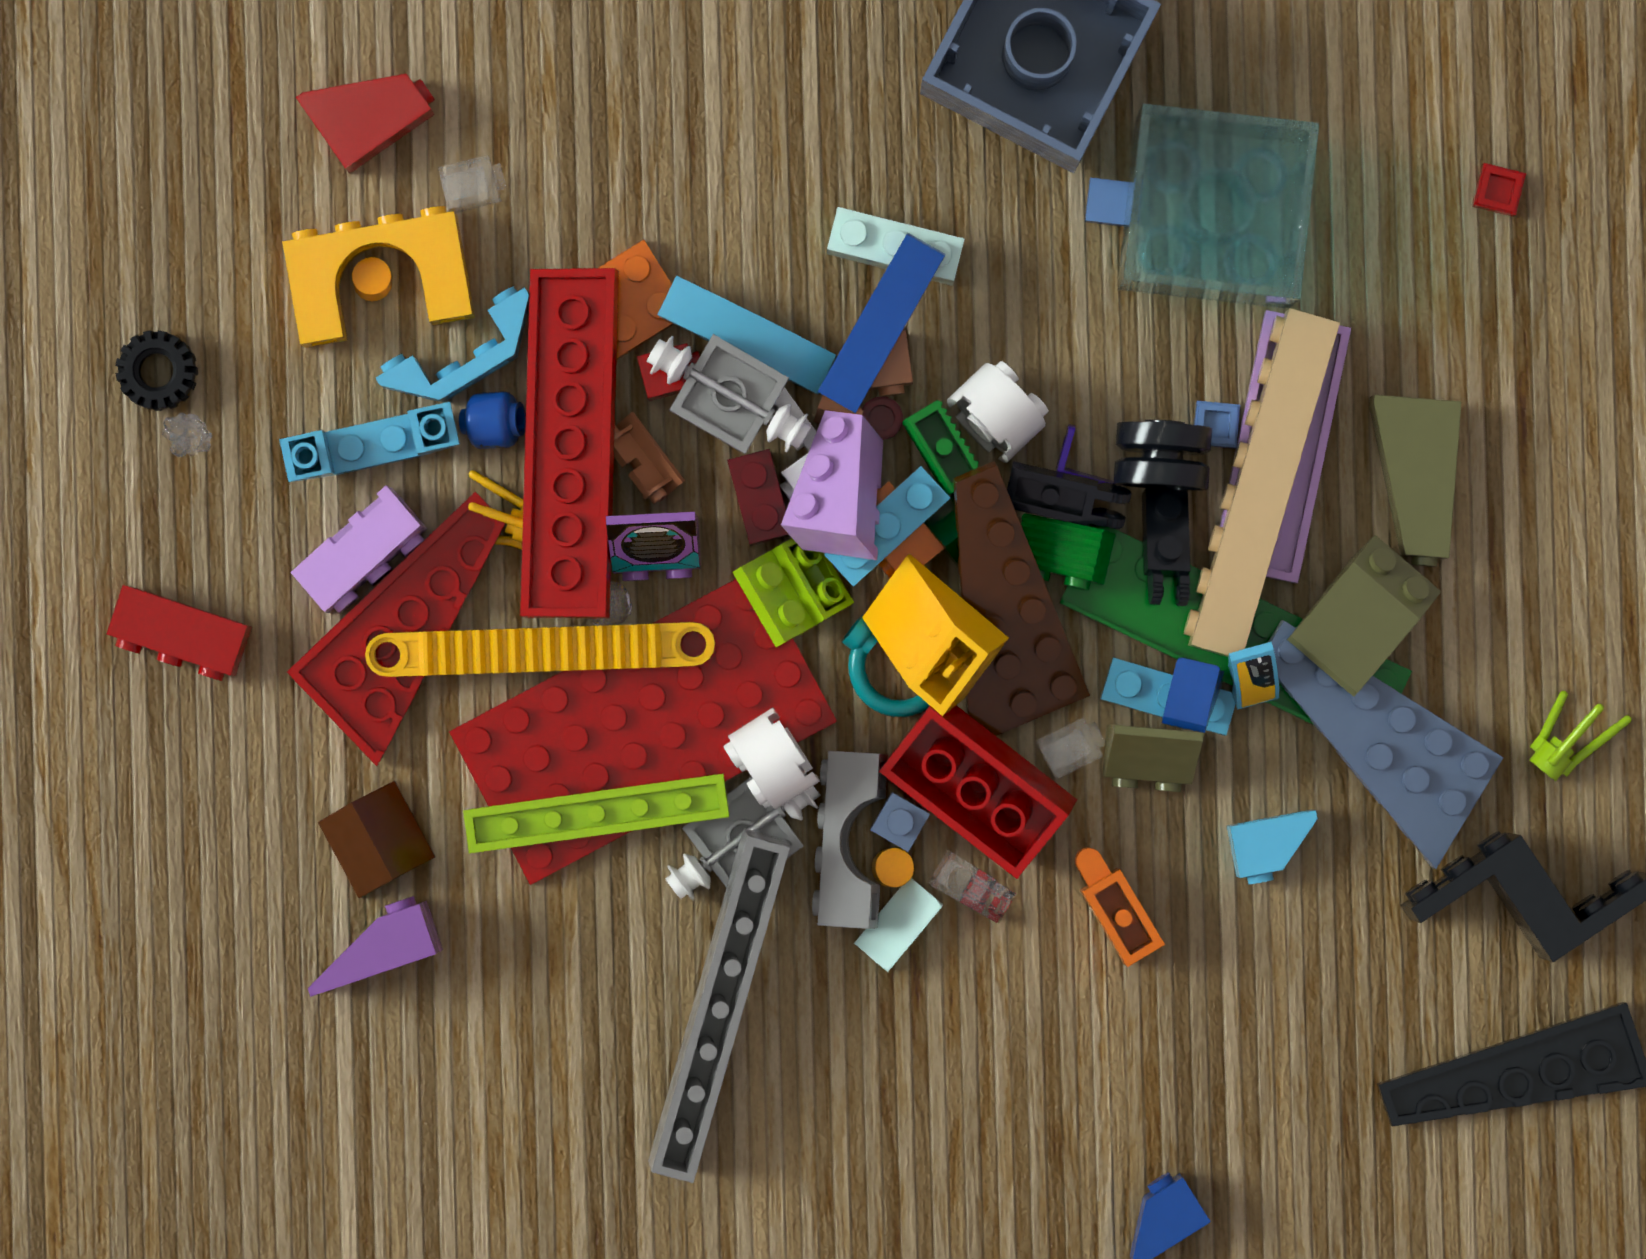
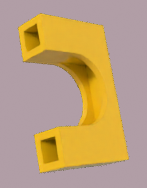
M437 206L420 210L421 217L404 220L403 214H391L378 217V225L361 227L360 221H352L335 225V232L318 235L317 229H306L293 232V240L282 241L300 345L307 348L347 341L340 300V281L347 265L357 255L378 247L397 249L414 260L421 274L428 318L432 325L475 318L456 213L454 211L447 212L446 206Z

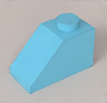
M1311 809L1227 825L1236 877H1247L1248 884L1274 880L1273 872L1281 871L1285 868L1317 821L1316 810Z

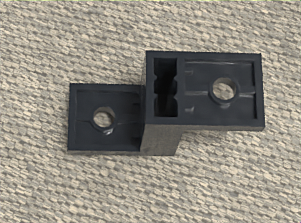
M1497 831L1477 845L1481 851L1473 857L1465 858L1462 855L1445 865L1441 869L1445 875L1437 881L1428 882L1426 879L1405 893L1408 900L1400 906L1410 920L1422 923L1487 879L1539 958L1555 962L1645 902L1646 873L1639 871L1632 873L1630 870L1621 873L1608 883L1611 890L1598 897L1591 894L1572 907L1575 912L1574 914L1523 837L1506 832L1501 834L1500 831Z

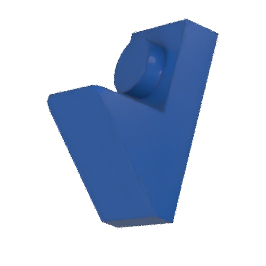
M1178 658L1162 723L1205 733L1222 687L1224 671H1221L1217 665Z

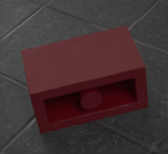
M770 449L728 459L750 546L790 536L781 526L786 509Z

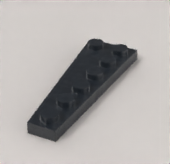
M1621 1002L1377 1083L1390 1125L1399 1126L1450 1118L1463 1114H1476L1495 1109L1527 1106L1546 1101H1559L1578 1096L1646 1087V1058L1627 1002Z

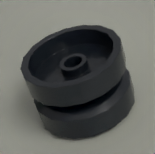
M1171 420L1118 422L1116 445L1124 451L1142 453V457H1125L1115 461L1113 484L1135 488L1188 491L1208 490L1210 467L1203 462L1183 460V455H1205L1210 452L1212 428Z

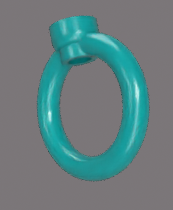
M861 615L841 641L851 649L848 670L855 692L868 707L886 716L909 717L925 711L929 704L918 695L905 700L890 699L880 694L871 685L866 673V657L877 643V639L862 619L863 615Z

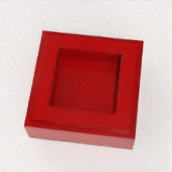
M1483 163L1472 207L1514 217L1517 212L1526 173Z

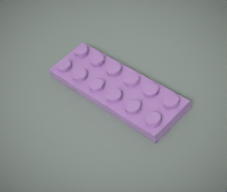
M1269 310L1264 312L1237 447L1240 441L1244 443L1248 441L1251 426L1245 425L1247 412L1252 399L1260 400L1264 385L1257 383L1259 371L1264 357L1272 359L1276 343L1269 341L1276 316L1284 318L1285 314ZM1339 325L1266 575L1267 578L1295 584L1299 581L1351 328ZM1232 466L1229 484L1235 485L1239 468ZM1224 509L1222 513L1220 527H1223V523L1227 513V510Z

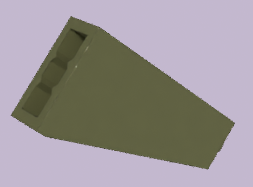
M1373 395L1369 398V410L1400 556L1412 557L1411 565L1437 567L1438 559L1444 560L1450 556L1462 402Z

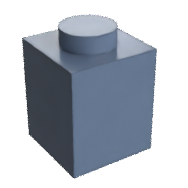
M891 791L870 830L909 852L930 814Z

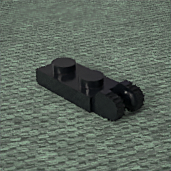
M1015 461L1012 464L1007 491L1015 510L1084 526L1093 524L1109 527L1110 529L1123 528L1126 519L1125 515L1107 508H1093L1094 500L1126 504L1130 502L1132 495L1129 489L1120 485L1117 486L1107 482L1098 484V480Z
M1145 488L1142 493L1144 575H1147L1149 603L1153 605L1161 604L1164 595L1163 576L1174 577V599L1176 605L1186 606L1189 603V573L1191 571L1188 490Z

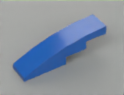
M910 233L906 234L818 390L820 394L854 413L858 411L944 259L945 253Z

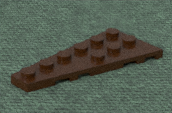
M992 461L953 478L956 530L958 532L960 597L1009 637L1008 641L965 697L967 714L997 736L1089 697L1090 694L996 463Z

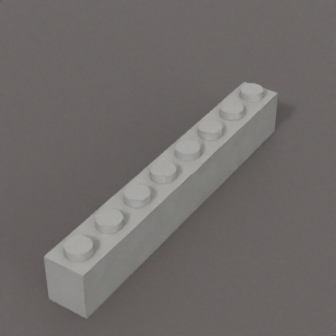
M743 828L648 1159L652 1173L694 1183L790 850L788 843L784 839Z

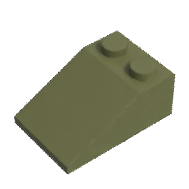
M1374 535L1349 560L1287 640L1354 697L1422 618L1441 591L1380 538Z
M1107 725L1102 776L1111 777L1112 786L1138 788V780L1156 781L1155 790L1181 792L1182 784L1192 785L1204 733Z

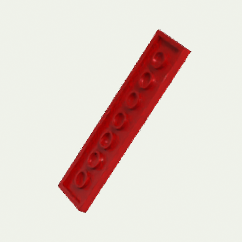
M615 268L530 269L520 616L523 618H610L611 557L606 516H612L619 291V271Z

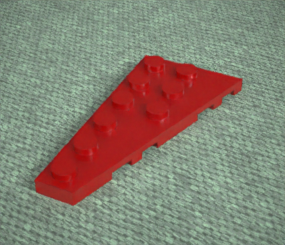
M474 492L287 671L292 679L376 766L382 760L425 676H379L367 665L365 658L366 647L374 637L384 633L450 631L506 525L504 522L468 509V505L471 502L492 508L477 492ZM384 642L376 649V660L383 667H393L400 660V651L395 644Z

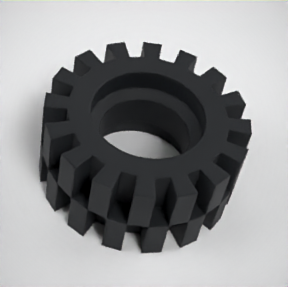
M159 330L158 332L145 331L143 335H135L130 338L131 342L127 346L123 345L121 348L122 355L120 359L117 358L115 365L118 367V373H115L116 379L121 384L120 389L135 404L155 411H163L165 408L172 409L177 407L179 402H185L189 398L188 393L190 390H194L196 386L194 381L195 376L198 375V368L195 365L197 360L194 353L190 351L189 346L178 337ZM153 354L167 356L173 365L172 378L162 387H150L141 377L143 361Z

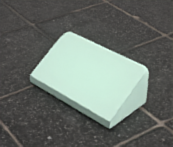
M911 878L897 890L878 913V928L865 929L854 944L888 972L942 908L943 904Z

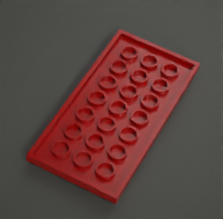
M737 579L654 622H696L708 627L714 635L715 648L710 659L703 664L683 667L562 671L454 728L449 733L487 805L495 806L723 773L724 779L727 781L742 773L740 768L734 765L723 747L730 742L728 736L772 707L780 716L773 723L780 720L783 727L789 729L797 743L836 723L837 720L794 639L787 641L777 648L775 647ZM691 631L682 637L680 645L686 655L696 657L704 652L706 641L702 634ZM631 831L513 847L511 850L529 884L532 885Z

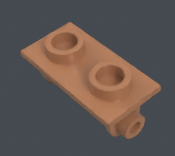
M631 412L615 425V459L622 468L629 463L634 468L628 476L643 494L644 500L649 498L653 504L661 502L685 480L634 412Z

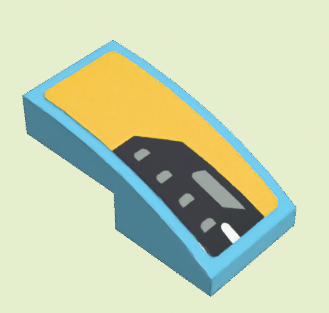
M1272 642L1229 653L1228 667L1233 680L1232 695L1237 710L1279 698V679Z

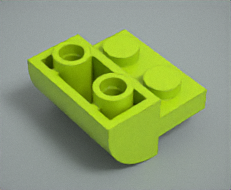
M793 538L733 571L735 578L776 648L854 604L832 563L824 556L825 553L802 550Z

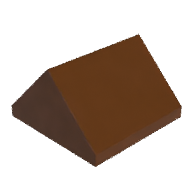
M395 781L349 803L318 822L358 898L369 894L436 857Z

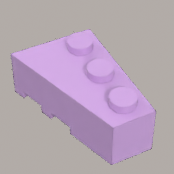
M824 411L781 526L802 550L877 560L878 548L875 546L874 541L875 525L879 524L880 515L876 508L877 489L881 488L883 440L863 415Z
M385 485L377 493L379 497L362 512L360 510L348 519L349 523L333 537L326 539L290 572L325 613H330L333 609L339 614L359 598L355 591L367 580L371 585L377 583L391 571L392 568L388 562L400 552L407 557L424 541L421 534L428 528L391 487Z

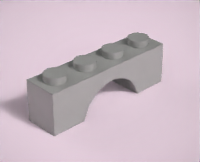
M828 751V760H822L820 782L821 785L826 786L825 803H820L818 808L817 823L818 828L823 829L822 846L817 847L815 853V871L821 873L820 890H815L812 898L813 916H818V926L862 929L878 928L880 884L868 879L856 867L850 854L849 835L858 814L868 805L886 798L887 778L879 770L888 759L887 754Z

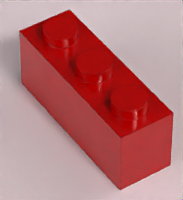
M122 585L106 635L117 638L116 647L140 654L143 646L158 651L156 658L158 661L181 668L183 660L200 665L198 674L223 681L225 674L236 676L252 626L131 586Z

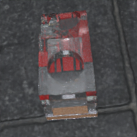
M948 849L927 882L937 890L998 924L1017 895L997 882L995 878Z

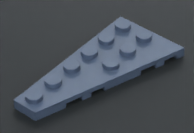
M1281 620L1268 641L1272 642L1280 685L1291 698H1294L1311 719L1310 721L1336 749L1338 755L1370 794L1383 806L1398 824L1399 829L1422 853L1427 863L1433 869H1436L1504 757L1374 676L1353 697L1287 640L1296 628Z

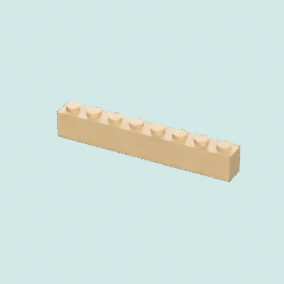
M1292 308L1285 311L1284 318L1280 316L1275 318L1269 341L1276 343L1272 359L1264 357L1257 383L1264 385L1259 401L1252 399L1245 420V425L1251 426L1247 443L1239 442L1232 466L1239 468L1235 485L1227 483L1220 508L1227 510L1223 527L1215 525L1209 542L1208 550L1215 552L1211 568H1202L1197 583L1196 592L1203 594L1198 611L1190 610L1183 634L1190 636L1188 646L1229 657V653L1243 650L1246 647L1340 322Z

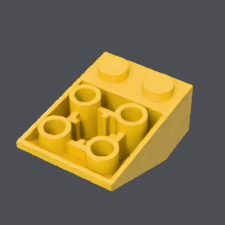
M911 554L905 557L862 617L908 687L942 716L964 700L1009 639V637Z

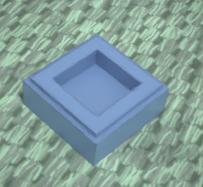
M1090 177L1085 222L1128 227L1133 182Z
M1196 401L1194 425L1212 428V447L1233 449L1237 447L1240 405Z

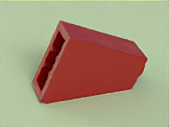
M406 73L302 92L296 97L349 174L435 115L429 107V104L435 100L421 79L413 83Z

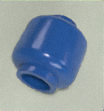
M506 391L474 394L469 398L466 409H461L459 413L460 431L463 435L468 436L470 443L477 449L509 448L515 445L518 438L525 433L526 412L524 405L521 402H517L516 398Z

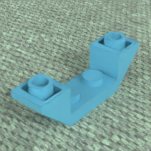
M513 286L492 299L495 306L488 309V312L505 340L498 344L495 339H492L482 344L473 351L476 358L463 366H460L459 362L456 361L441 369L435 374L438 378V381L432 384L418 360L413 355L405 359L403 354L392 358L380 367L383 373L376 377L377 382L384 389L442 403L446 402L518 357L529 312L528 291L524 287L517 292Z
M451 402L407 411L408 414L328 432L319 430L279 439L288 482L354 472L425 456L460 445Z

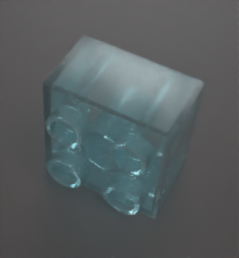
M1142 104L1135 119L1117 290L1288 309L1295 305L1301 298L1319 123Z

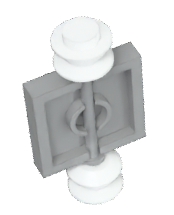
M714 334L697 363H691L690 365L689 363L692 359L691 346H687L680 351L673 347V336L667 342L661 339L658 340L647 359V362L653 365L650 374L652 375L658 370L667 373V384L679 381L683 374V378L686 379L669 409L670 412L745 455L762 425L767 426L769 422L770 424L766 430L769 443L778 437L785 441V452H788L791 445L797 449L801 447L812 427L805 423L808 414L806 413L798 419L791 415V404L780 407L776 414L773 415L775 410L772 408L787 384L789 377Z
M751 776L727 794L730 817L691 822L682 828L702 854V857L699 858L701 863L695 856L684 853L683 866L679 869L670 865L667 866L672 874L665 878L680 899L688 895L692 901L695 900L693 890L701 885L707 889L711 888V877L706 869L709 872L713 870L727 888L743 828L786 840L790 847L787 857L789 858L804 845L785 821V811L791 818L802 821L803 808L807 805L816 809L819 808L814 801L821 796L814 786L810 787L776 810L772 806L765 809L763 805L758 803L747 785V782L753 779Z

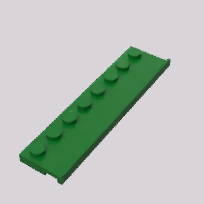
M1096 525L1095 528L1116 534L1104 585L1091 583L1089 590L1067 586L1059 604L1176 660L1178 658H1186L1217 665L1221 671H1224L1223 682L1233 687V680L1228 667L1229 657L1188 646L1190 636L1183 634L1190 610L1198 611L1203 594L1196 592L1202 570L1190 565L1188 605H1176L1174 599V577L1163 576L1164 595L1161 604H1150L1148 600L1147 575H1144L1143 542L1114 528L1110 529L1109 527ZM1260 598L1245 649L1267 643L1281 620L1296 628L1303 619ZM1386 659L1373 676L1402 694L1412 671ZM1279 683V698L1267 701L1266 703L1314 725L1294 698H1291Z

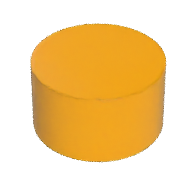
M369 257L362 259L355 265L352 272L353 286L356 293L362 299L378 301L388 295L392 288V276L389 266L383 260Z
M888 848L880 851L872 862V874L875 880L885 887L905 885L911 879L914 872V863L911 856L899 848Z

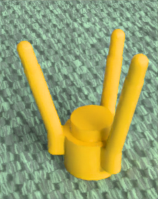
M471 470L468 473L471 479L521 510L512 508L511 514L474 502L469 503L468 509L483 516L507 523L505 533L513 536L500 535L495 545L511 546L522 550L523 499L489 478Z

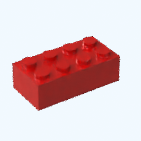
M929 705L879 770L892 783L1016 879L1019 878L1066 820L1078 800L957 705L943 716Z

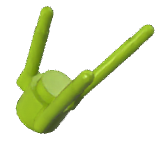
M1561 691L1539 736L1529 746L1535 751L1529 761L1555 782L1562 774L1568 777L1579 763L1631 722V717L1628 715L1624 716L1572 756L1575 752L1571 747L1604 710V706L1597 704L1564 742L1555 736L1548 742L1550 733L1568 697L1566 691Z

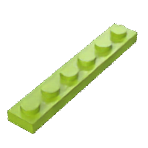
M724 773L463 810L469 854L730 817Z

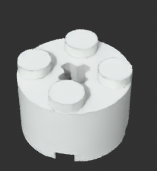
M1000 361L996 366L985 363L947 399V404L950 408L957 404L961 412L956 418L964 429L988 452L995 447L1003 452L998 459L1007 463L1045 427L1046 424L1043 417L1049 410L1035 394L1030 393L1027 396L1016 384L1019 380L1016 373L1006 363Z
M772 707L728 736L730 742L723 747L737 768L739 767L742 772L748 770L753 779L747 782V785L758 803L763 805L765 809L772 806L776 810L820 782V780L813 772L808 775L806 774L813 767L787 727L784 728L780 720L773 723L780 716Z

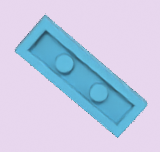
M920 466L876 506L880 512L879 524L875 525L874 544L878 548L877 560L825 553L824 556L854 587L942 507L950 497L925 469Z
M1112 658L1100 699L1163 718L1173 675ZM1220 689L1206 728L1207 731L1224 736L1227 735L1235 708L1232 692Z

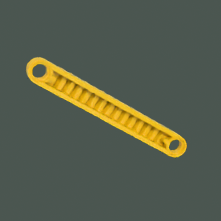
M696 622L384 633L374 637L366 647L365 658L367 665L374 673L385 677L683 667L701 665L709 660L714 652L715 640L708 627ZM687 632H699L705 638L706 648L701 655L691 657L682 651L681 639ZM384 642L395 644L400 651V660L395 666L390 668L380 665L375 656L376 649Z

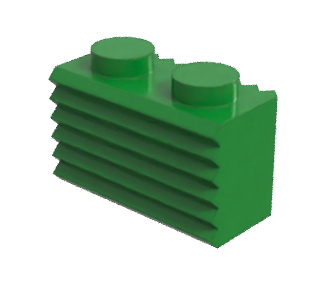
M936 400L903 420L902 424L940 487L948 496L954 494L953 478L978 468L979 461L973 460L974 454L969 453L970 446L964 445L965 439L959 438L961 431L955 430L956 424L950 423L952 416L946 415L947 409L941 408L943 401Z
M1027 513L1023 514L1021 526L1044 581L1049 582L1050 575L1054 574L1065 577L1064 585L1089 590L1091 583L1104 585L1116 534L1099 528Z

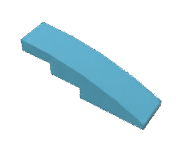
M678 276L675 277L657 314L659 317L698 335L706 341H709L713 334L789 377L788 381L817 395L819 394L820 386L837 357L836 354Z

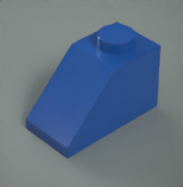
M1168 1172L1147 1186L1150 1192L1142 1198L1130 1251L1131 1259H1153L1211 1222L1180 1173L1172 1178Z

